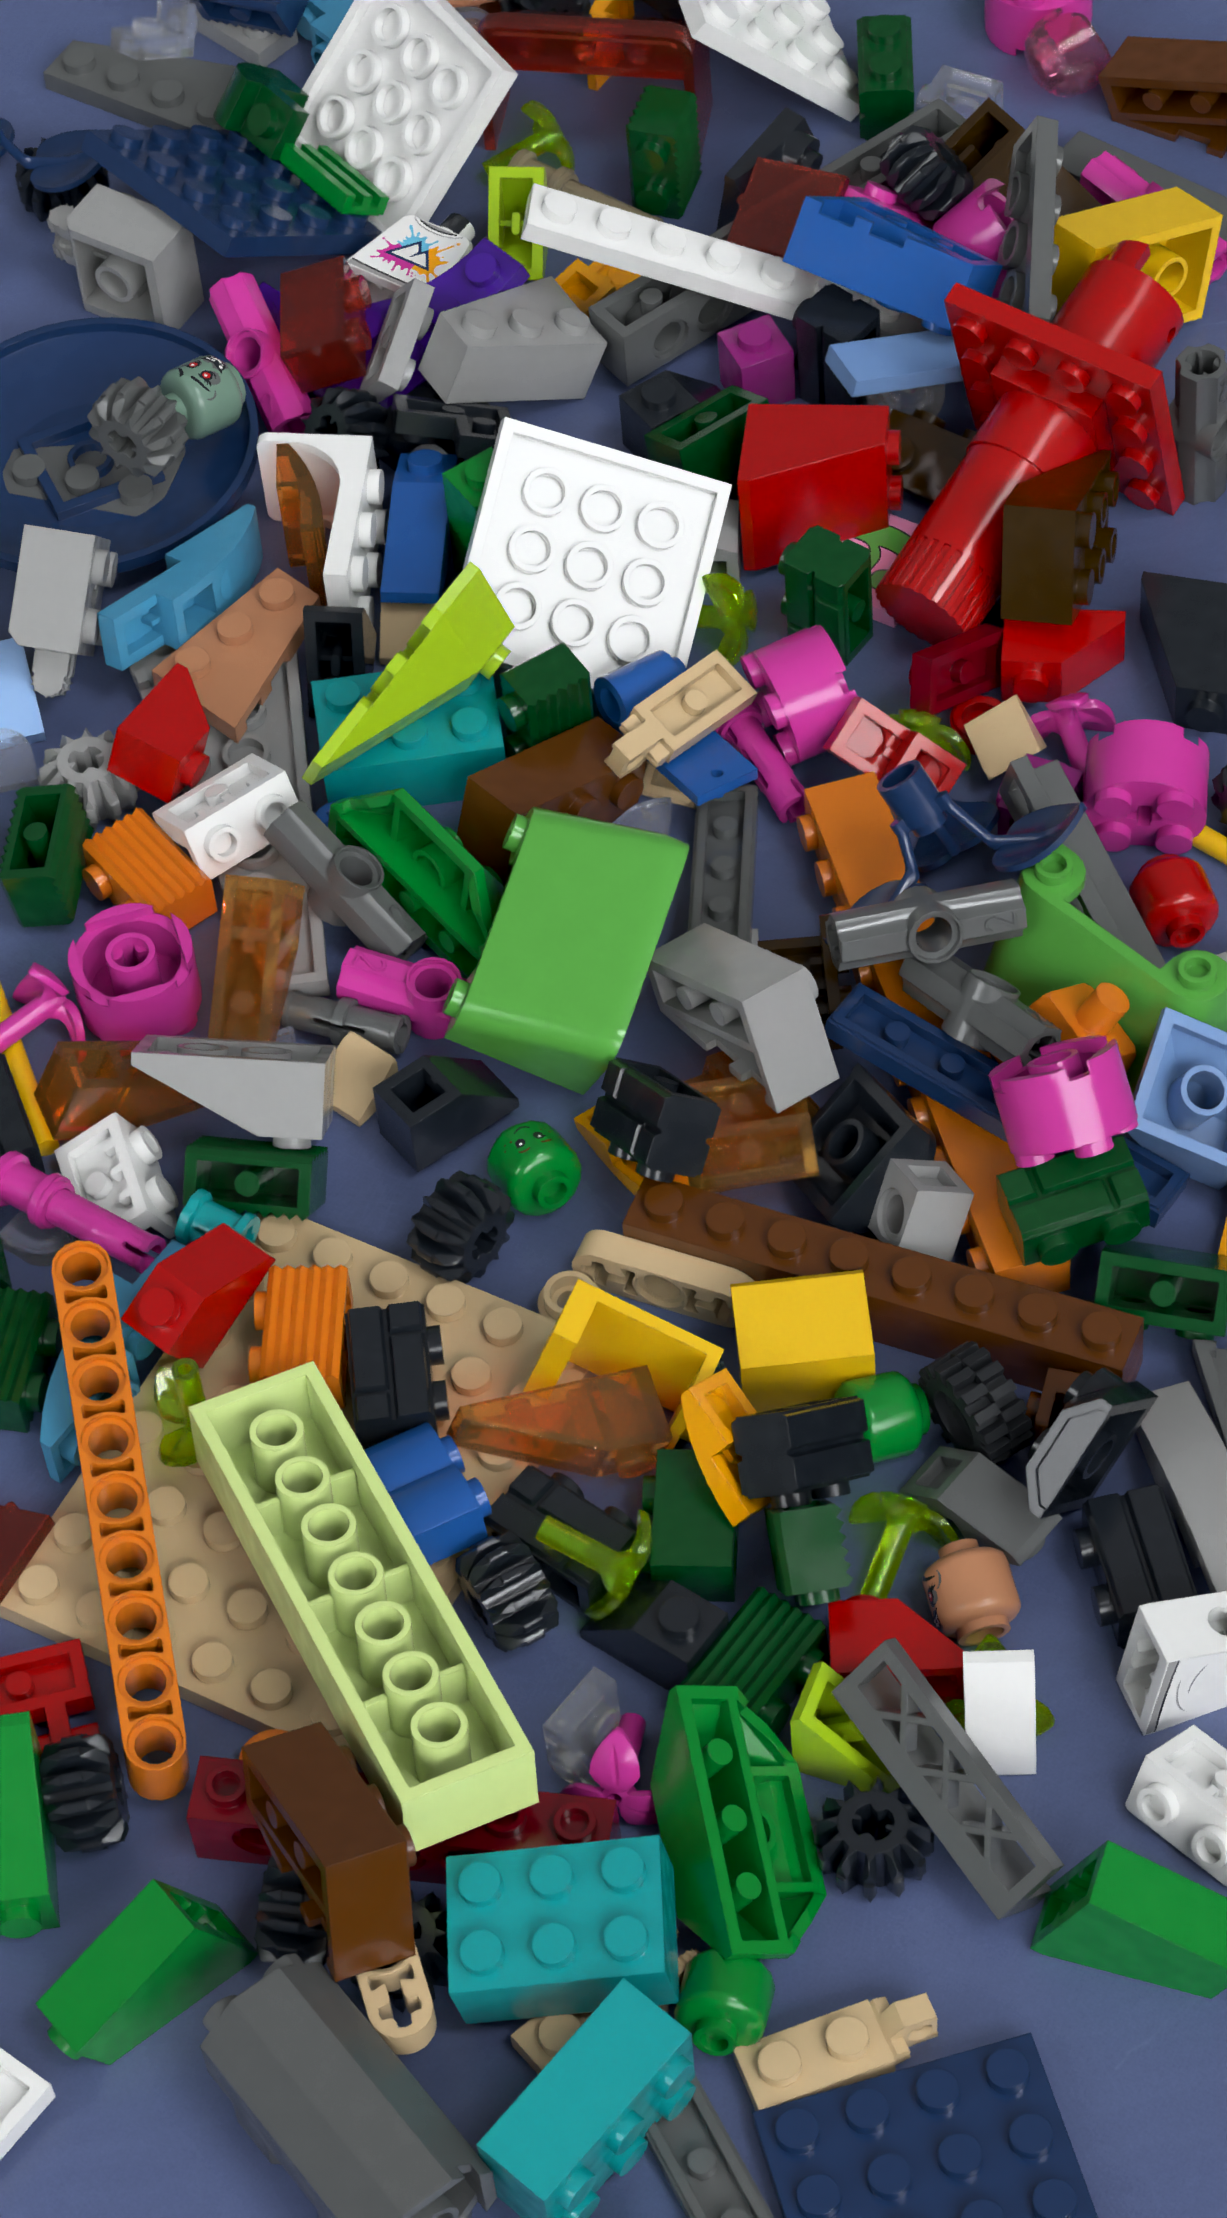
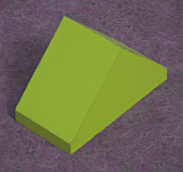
M489 166L488 240L524 266L530 274L527 280L542 279L545 277L548 247L522 240L521 234L527 199L533 184L547 187L546 167Z
M825 1662L814 1663L790 1720L792 1756L798 1763L800 1773L846 1786L849 1780L862 1792L870 1791V1785L878 1775L884 1783L885 1792H893L900 1785L831 1693L844 1678Z

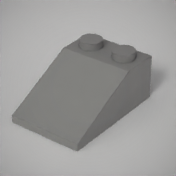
M146 1034L131 1052V1065L248 1132L258 1137H273L272 1145L274 1147L284 1149L311 1148V1140H322L332 1122L336 1045Z

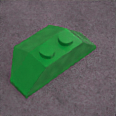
M404 788L342 798L330 804L328 828L344 846H359L368 850L378 859L384 871V879L381 884L383 888L423 929L428 936L425 943L440 958L454 963L460 970L461 977L468 979L477 966L505 889L498 874L489 866H483L463 846L461 839L454 830L446 826L443 827Z
M675 1685L668 1694L650 1787L661 1840L674 1867L677 1918L717 1951L725 1960L789 1958L797 1950L801 1942L800 1939L812 1923L827 1895L822 1871L818 1865V1853L814 1844L813 1830L798 1763L770 1727L746 1706L749 1701L737 1686Z

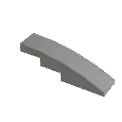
M1190 1381L1152 1391L1158 1398L1136 1430V1434L1155 1484L1163 1488L1172 1519L1177 1521L1194 1568L1201 1567L1210 1593L1227 1591V1449Z

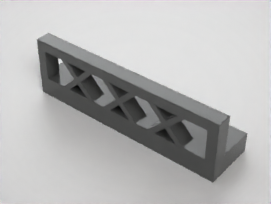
M1027 755L1011 761L999 789V793L1014 822L1041 808L1080 802L1058 759L1037 768H1033ZM1085 812L1074 830L1062 843L1082 859L1086 869L1084 889L1070 904L1160 969L1166 963Z
M896 1638L884 1640L831 1693L996 1918L1000 1920L1033 1908L1052 1891L1046 1882L1064 1864ZM933 1728L936 1730V1732H937V1733L939 1734V1736L942 1738L943 1742H942L941 1739L938 1737V1735L935 1733V1731L933 1730ZM974 1784H976V1786H977V1787L979 1788V1790L982 1792V1794L984 1795V1797L981 1795V1793L978 1791V1789L975 1787ZM1024 1851L1027 1853V1855L1030 1857V1859L1033 1861V1863H1034L1036 1866H1034V1865L1032 1864V1862H1031V1861L1029 1860V1858L1026 1856V1854L1024 1853Z

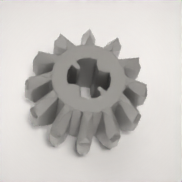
M85 727L81 738L73 740L62 735L60 748L45 750L44 766L39 768L38 782L39 786L70 784L76 787L75 793L79 795L78 801L83 803L82 810L86 811V818L90 819L89 824L96 831L100 820L110 819L115 822L120 820L121 810L135 809L138 798L137 792L141 789L107 771L115 739L110 729L98 737H93Z

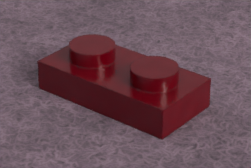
M985 623L913 653L912 665L909 671V684L911 686L910 711L930 717L1001 686V655L1004 629Z

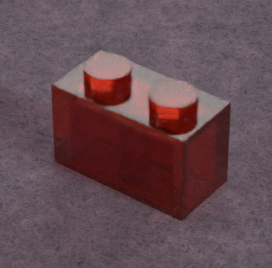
M344 255L280 274V357L303 394L366 376V351L372 349V338L366 322L365 309L371 308V294L365 278L362 275L355 276Z

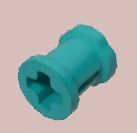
M201 1188L190 1197L176 1223L174 1235L176 1236V1241L187 1245L218 1225L226 1223L254 1243L260 1228V1218L250 1212L242 1216L214 1202L212 1194Z

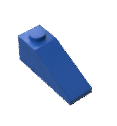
M431 449L400 454L392 484L380 588L382 603L436 604L442 596L452 557L442 473L459 464V458H457L456 454H441Z

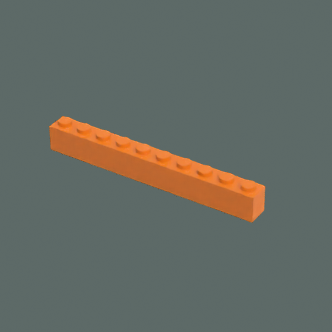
M875 771L804 789L805 815L797 816L798 833L805 852L814 850L818 861L814 863L817 883L824 898L833 896L837 907H834L832 912L850 909L870 890L890 881L901 880L905 873V864L898 838L890 827L894 818L890 808L877 790L879 781ZM932 917L925 920L916 932L927 929L932 925L935 918ZM904 959L852 969L856 984L862 983L942 1030L941 1026L944 1020L903 991V980L898 973ZM975 1049L981 1052L982 1054L986 1055L987 1057L991 1058L989 1052ZM893 1076L898 1087L904 1085L908 1087L912 1097L907 1099L908 1112L917 1121L930 1129L936 1137L937 1148L934 1161H946L974 1193L961 1235H966L971 1249L966 1250L968 1267L1057 1293L1070 1290V1260L1054 1266L1044 1265L1041 1261L1023 1266L1012 1234L1009 1232L1001 1213L997 1195L996 1175L1020 1168L1016 1165L1014 1155L1010 1152L1008 1143Z

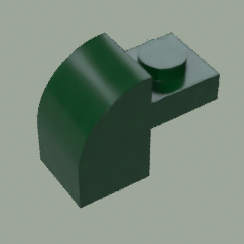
M240 62L237 64L213 116L221 127L241 133L267 157L279 161L284 144L296 143L309 116V113L303 109L309 95L279 70L253 63Z

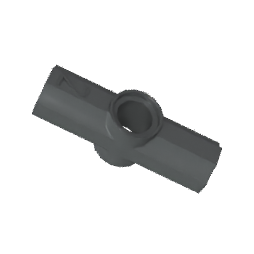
M1210 343L1199 347L1187 346L1177 356L1175 398L1169 405L1185 494L1184 501L1192 505L1206 501L1216 502L1226 491V351Z
M303 800L289 806L267 828L264 836L311 887L307 897L309 905L313 912L324 922L333 926H347L368 949L403 960L410 958L425 943L428 936L423 929L381 885L384 879V871L378 859L368 850L359 846H344Z
M1013 878L942 892H936L927 886H913L902 891L894 901L829 913L825 926L832 963L838 971L911 957H916L917 960L927 964L940 963L948 960L962 947L1023 936V930L1027 928V917L1020 886ZM936 917L931 926L923 931L916 932L925 920Z
M954 955L943 962L929 964L917 960L916 957L904 959L898 973L903 980V991L924 1005L928 1010L944 1020L941 1026L942 1030L954 1039L975 1049L990 1052L1003 1062L1020 1055L1023 1067L1027 1066L1031 1060L1041 1056L1040 1047L1061 1041L1062 1030L1043 1018L1038 1012L1020 1002L1018 999L1021 992L1009 982L986 971L971 968Z

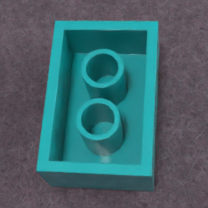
M382 672L311 681L320 750L364 695L367 696L370 693V688ZM479 673L465 691L325 776L324 783L328 803L342 798L404 788L422 806L462 801L468 776L506 759L493 676L488 680Z
M660 1835L446 1857L448 1994L466 2024L594 2012L623 1978L656 2005L676 2004L679 2002L674 1867Z
M623 1978L476 2144L479 2157L493 2173L497 2197L522 2218H590L600 2202V2197L596 2192L614 2172L620 2177L627 2174L646 2151L649 2142L644 2137L649 2127L655 2121L657 2123L662 2116L667 2121L673 2120L693 2097L696 2086L691 2081L696 2077L691 2032Z

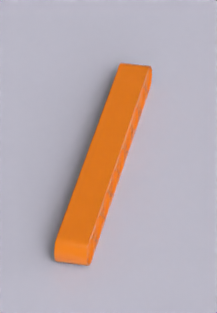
M75 1241L66 1244L57 1251L52 1260L51 1271L127 1777L132 1789L139 1796L149 1800L163 1801L175 1797L184 1789L189 1780L190 1764L185 1725L111 1260L107 1251L99 1244L91 1241ZM80 1280L94 1281L92 1284L86 1286L73 1285L75 1282ZM89 1336L104 1337L102 1340L94 1343H84L81 1341ZM100 1392L113 1394L110 1398L102 1401L89 1399L92 1395ZM108 1450L123 1452L120 1456L112 1459L97 1457L100 1453ZM118 1508L133 1511L128 1516L122 1518L106 1516L107 1513ZM125 1568L142 1570L139 1575L132 1578H120L114 1575L119 1570ZM134 1628H146L153 1631L147 1637L141 1639H129L123 1636ZM144 1689H156L162 1692L159 1697L150 1701H139L132 1698L138 1691ZM153 1751H166L172 1754V1757L160 1764H149L141 1760L146 1754Z

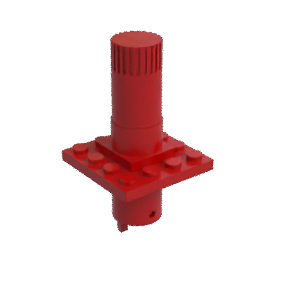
M1124 240L1119 242L1111 254L1105 256L1104 259L1092 262L1051 323L957 282L944 299L974 425L978 431L967 446L965 456L875 589L877 600H880V605L886 609V613L892 616L895 622L906 628L905 630L915 634L917 638L934 645L980 626L1001 595L1004 503L1016 484L1100 450H1111L1110 471L1119 472V492L1125 494L1132 503L1146 510L1157 508L1174 516L1184 501L1185 494L1163 373L1155 368L1181 330L1184 317L1181 308L1172 295L1157 281L1140 271L1151 255L1148 244L1135 240Z

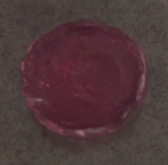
M1057 8L1037 21L1028 32L1024 44V56L1030 74L1042 89L1053 95L1069 98L1083 94L1100 84L1098 76L1112 57L1086 16L1076 12L1060 15L1063 10L1062 8Z

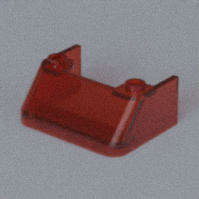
M507 10L488 14L479 22L477 32L514 70L684 80V91L692 92L698 97L695 102L698 105L696 112L699 114L696 120L699 122L697 129L700 130L698 134L700 138L698 145L701 147L699 154L702 155L713 105L709 46L691 37L684 19ZM510 89L483 132L485 150L496 151Z

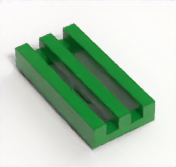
M294 143L284 144L279 158L282 165L340 214L368 216L384 214L389 197L326 145H319L315 149L311 144H302L301 148H299Z

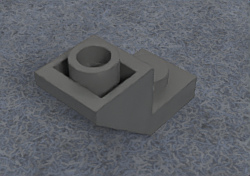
M940 1445L898 1491L913 1512L952 1519L966 1539H976L979 1547L986 1546L1001 1550L1009 1564L1021 1566L1024 1561L1032 1558L1042 1549L1046 1541L1045 1537L1062 1519L1060 1514L1040 1519L1029 1511L1027 1487L980 1452Z

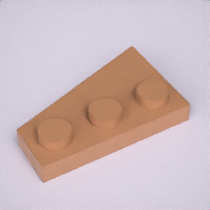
M277 567L151 671L154 686L161 681L176 663L187 667L208 724L238 744L248 729L246 720L256 704L263 705L272 691L271 681L282 663L291 661L303 642L304 606H321L319 595Z

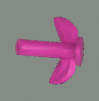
M1087 692L1070 693L1045 704L1049 710L1035 713L1030 718L1043 739L1051 732L1060 735L1071 767L1084 771V791L1088 746L1084 729L1113 732L1116 720L1113 711L1108 705L1098 699H1089Z
M33 962L28 970V974L20 981L13 992L12 997L25 1005L0 1023V1053L4 1052L47 1019H58L66 1026L75 1056L79 1058L84 1053L86 1040L81 1013L75 1003L66 998V995L70 993L66 986L53 972L43 965Z
M625 1713L619 1718L618 1726L612 1729L601 1741L592 1756L589 1774L600 1785L599 1787L575 1782L565 1786L560 1794L616 1799L620 1814L628 1824H658L652 1791L636 1790L634 1784L640 1778L638 1758L646 1728L645 1719L636 1713Z

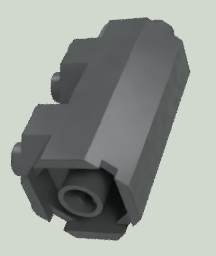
M296 1953L286 1954L269 1966L261 1980L238 1996L229 1995L220 1999L204 2016L203 2025L209 2033L200 2047L208 2073L233 2103L238 2123L271 2164H279L284 2167L315 2206L319 2218H472V2209L477 2202L487 2212L496 2200L497 2193L492 2171L320 1962L304 1963Z

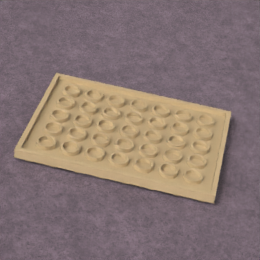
M259 1212L257 1216L260 1218V1228L254 1244L276 1259L272 1266L276 1265L283 1268L289 1265L296 1268L299 1265H303L309 1268L312 1265H316L322 1268L325 1265H329L335 1268L341 1264L347 1267L353 1294L354 1307L352 1309L379 1306L382 1309H386L388 1304L419 1301L421 1304H424L427 1326L440 1325L445 1364L432 1366L433 1381L446 1380L450 1420L437 1421L439 1438L447 1435L452 1437L464 1462L465 1472L462 1473L466 1481L474 1477L480 1481L490 1505L502 1493L506 1494L508 1492L509 1485L528 1465H533L536 1468L539 1467L596 1375L568 1361L547 1402L523 1391L556 1323L555 1320L458 1280L449 1282L441 1277L436 1278L414 1262L311 1220L305 1219L302 1221L297 1215L289 1220L285 1214L276 1218L272 1213L263 1217ZM268 1272L255 1292L267 1291ZM254 1292L203 1369L164 1352L141 1385L140 1392L136 1397H133L179 1694L181 1699L257 1733L269 1729H281L289 1732L321 1721L338 1746L345 1744L351 1750L196 1460L188 1407L250 1384L248 1372L249 1350L251 1346H262L263 1331H256L254 1325ZM348 1363L346 1406L340 1409L356 1435ZM108 1450L100 1453L97 1457L112 1459L120 1456L123 1452ZM81 1473L1 1590L0 1617L57 1643L80 1638L84 1655L111 1667ZM118 1508L110 1511L106 1516L122 1518L128 1516L133 1511ZM469 1548L429 1565L451 1605H453L462 1590L457 1582L458 1575L455 1571L456 1558L467 1552ZM125 1568L119 1570L114 1575L120 1578H132L139 1575L142 1570ZM134 1628L123 1636L129 1639H141L147 1637L153 1631L146 1628Z

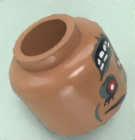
M972 1538L957 1540L941 1547L938 1550L939 1559L927 1568L922 1577V1584L937 1629L947 1637L957 1638L958 1643L962 1646L981 1645L1006 1635L1011 1630L1009 1622L1016 1618L1021 1609V1600L1005 1554L993 1547H979L978 1541Z

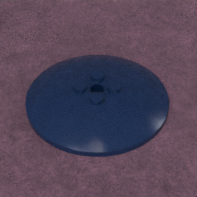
M99 317L68 320L26 331L1 342L0 568L17 572L24 524L96 535L111 540L109 551L118 553L116 573H120L165 558L166 553L223 519L247 488L258 459L256 448L258 437L260 436L258 414L253 395L243 377L246 398L242 406L240 418L233 425L203 439H188L185 443V455L166 496L155 506L138 516L93 509L120 498L118 490L120 481L63 502L46 469L37 478L47 500L8 493L3 479V470L13 449H20L23 455H38L35 449L39 447L75 445L67 456L69 468L76 465L75 461L81 454L88 451L100 452L101 443L92 439L88 434L92 425L87 415L92 410L94 402L112 383H116L121 377L132 381L140 376L150 388L161 384L162 377L169 370L199 356L212 355L223 362L233 364L211 345L189 333L160 323L132 318ZM106 455L107 458L102 465L96 467L100 478L107 475L114 466V459L109 455ZM163 471L155 477L144 473L152 480L153 485L165 481Z

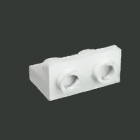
M251 753L154 811L152 815L155 822L173 841L188 849L192 861L210 879H213L271 844L264 836L265 831L275 819L283 814L289 806L297 803L298 800L286 771Z
M114 1112L54 1150L61 1175L70 1179L76 1194L143 1230L153 1227L168 1239L175 1237L174 1232L178 1220L174 1209L179 1205L178 1198L169 1182L163 1177L158 1162L162 1158L161 1147L155 1136L145 1126L137 1128L117 1112Z
M1192 1725L1145 1756L1127 1798L1126 1808L1227 1887V1749L1198 1727Z

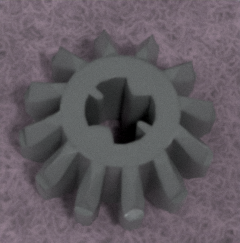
M140 376L132 381L121 377L116 383L110 384L94 402L92 410L87 415L92 425L88 434L92 439L101 443L100 454L109 455L113 458L117 469L126 466L132 475L137 478L144 473L155 477L161 471L166 470L184 450V445L189 439L184 429L188 420L184 415L175 410L177 401L167 399L162 394L160 385L150 388Z

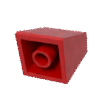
M748 404L737 478L745 571H756L778 565L785 548L793 541L798 542L810 527L816 525L840 535V541L889 527L892 511H902L903 476L892 475V465H900L901 430H890L889 405Z

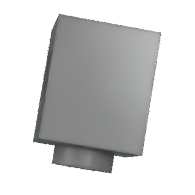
M890 1158L868 1227L879 1241L951 1262L974 1193L946 1161Z

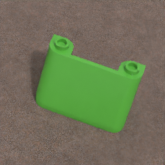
M533 806L526 816L516 813L506 833L502 848L511 851L509 865L513 867L476 968L472 971L467 981L456 978L447 995L442 1013L451 1016L444 1038L584 1095L606 1071L609 1061L614 1060L623 1042L689 852V844L663 833Z
M1061 844L1040 862L1020 871L1017 883L1020 886L1022 899L1026 907L1027 928H1024L1023 936L994 941L983 971L991 973L1019 989L1021 995L1018 1000L1026 1006H1030L1042 995L1050 991L1081 983H1086L1092 986L1093 989L1104 982L1119 987L1128 997L1130 1008L1118 1023L1136 1046V1057L1126 1073L1133 1096L1163 1008L1168 1007L1227 1032V962L1211 952L1191 950L1173 957L1160 969L1070 904L1084 889L1086 869L1082 859L1071 849Z

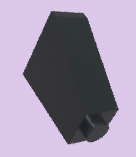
M1143 571L1141 578L1140 622L1173 723L1199 732L1227 734V583Z

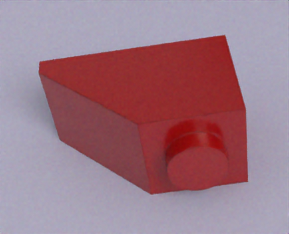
M1081 609L1072 625L1004 619L1001 655V701H1006L1017 694L1019 699L1026 703L1050 702L1061 696L1077 693L1124 661L1126 611Z
M176 663L117 727L107 771L166 803L173 801L185 786L194 788L203 777L210 757L204 754L210 727L187 667Z
M222 1223L159 1262L121 1317V1320L166 1354L203 1369L276 1259L226 1223Z
M856 1595L846 1600L828 1603L831 1668L844 1679L884 1640L896 1638L944 1703H964L963 1652L965 1651L898 1598L879 1599L872 1595Z

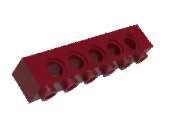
M200 1755L186 1816L197 1857L268 1865V1860L271 1858L272 1853L247 1805L243 1760ZM358 1772L366 1785H369L365 1774ZM538 1791L539 1803L417 1851L416 1865L409 1867L410 1881L446 1885V1857L621 1839L616 1799Z

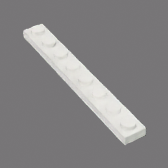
M535 183L528 196L521 234L522 240L789 320L793 319V315L802 301L812 298L825 285L835 284L853 294V300L862 299L880 310L881 337L928 331V329L921 325V318L908 313H899L887 309L876 303L875 299L785 263L781 257Z

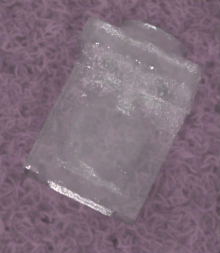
M157 0L156 18L139 17L133 19V26L111 27L110 49L139 61L194 56V41L198 31L196 4L190 0Z
M942 65L931 84H924L920 89L916 100L915 112L938 98L965 119H968L988 97L1003 109V82Z
M595 1666L542 1727L547 1761L553 1771L570 1784L582 1782L599 1787L600 1785L589 1774L592 1756L605 1736L618 1726L621 1714L616 1680Z

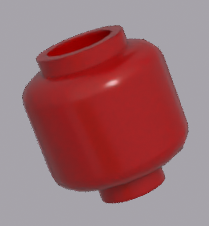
M1163 854L1148 860L1141 866L1129 887V895L1155 944L1162 947L1187 948L1197 944L1211 930L1219 916V904L1205 870L1198 861L1176 854Z

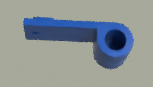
M658 650L597 677L594 681L593 691L598 710L607 724L624 735L619 730V727L629 717L633 707L687 669L679 658L671 657L667 652ZM715 731L669 763L665 761L656 768L697 806L714 798H722L725 793L758 778V768Z

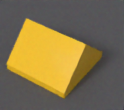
M863 1270L730 1284L741 1390L757 1413L814 1400L831 1399L835 1397V1393L842 1382L875 1375V1352Z

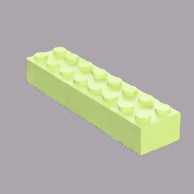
M314 1361L188 1407L198 1464L369 1784L373 1783L378 1787L383 1797L387 1814L394 1824L402 1823L406 1826L412 1837L416 1852L539 1803L534 1749Z

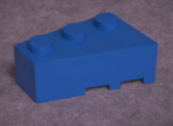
M805 196L782 260L785 263L875 299L876 303L887 309L899 313H908L921 318V325L944 336H952L944 299L957 282L991 297L1003 267L1002 264L866 197Z

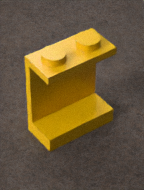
M578 1279L523 1391L547 1402L569 1361L673 1411L674 1414L658 1449H674L679 1439L691 1443L684 1419L681 1394L688 1388L715 1374L714 1371L724 1349Z

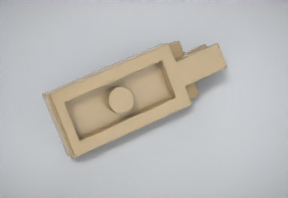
M715 650L633 707L629 717L619 727L624 736L613 743V750L605 758L604 762L620 779L640 767L646 759L655 768L661 766L665 761L669 763L751 705L758 693L718 650Z
M926 1993L895 2001L891 2005H889L885 1996L872 1999L870 2002L867 1999L763 2037L760 2042L754 2045L736 2047L733 2051L734 2061L754 2109L758 2111L896 2071L895 2066L911 2057L908 2047L938 2036V2019Z

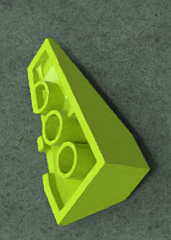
M471 561L466 565L422 620L421 625L407 642V647L403 652L400 650L396 653L370 688V693L367 696L364 695L318 752L301 777L310 785L316 783L465 691L479 673L488 680L494 675L511 653L503 643L515 626L480 568Z

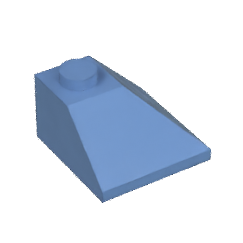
M1165 1007L1161 1010L1133 1094L1138 1113V1126L1127 1133L1140 1146L1190 1174L1189 1178L1219 1190L1227 1185V1032Z

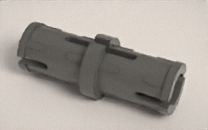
M293 990V992L290 991L287 994L282 1005L281 1024L284 1029H295L329 1037L333 1045L336 1046L340 1044L341 1040L350 1031H353L380 1049L399 1055V1053L405 1051L410 1039L411 1020L409 1016L362 1007L358 1004L357 999L342 997L339 1001L305 994L299 990Z

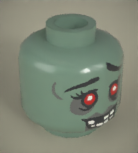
M212 355L199 356L169 370L162 377L160 384L162 394L167 399L176 400L175 410L187 418L188 422L184 429L190 440L203 439L233 425L240 418L242 406L246 398L245 385L239 372L233 365L223 362Z

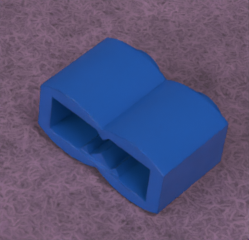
M425 1422L364 1449L429 1565L465 1550L488 1537L483 1518L492 1515L490 1502L483 1486L476 1477L466 1481L462 1473L465 1472L464 1462L450 1435L439 1438L433 1427L428 1422Z

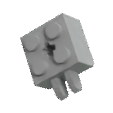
M96 184L75 208H73V205L68 206L66 204L62 206L60 204V206L53 210H49L48 227L51 233H55L54 244H52L54 254L61 261L66 260V263L76 267L82 301L86 311L101 317L139 319L180 329L204 302L193 233L155 205L139 200L128 193H121Z
M24 524L8 632L18 645L35 648L32 665L34 676L31 677L33 679L31 685H34V691H38L45 698L49 696L54 698L55 696L66 695V692L71 690L70 685L73 684L71 678L74 677L77 655L94 657L95 645L102 646L97 613L101 611L104 587L112 588L114 585L118 553L109 551L111 544L109 539L96 535Z

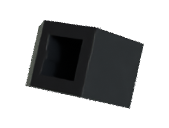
M423 1055L373 1087L380 1134L417 1173L519 1107V1099L481 1060Z

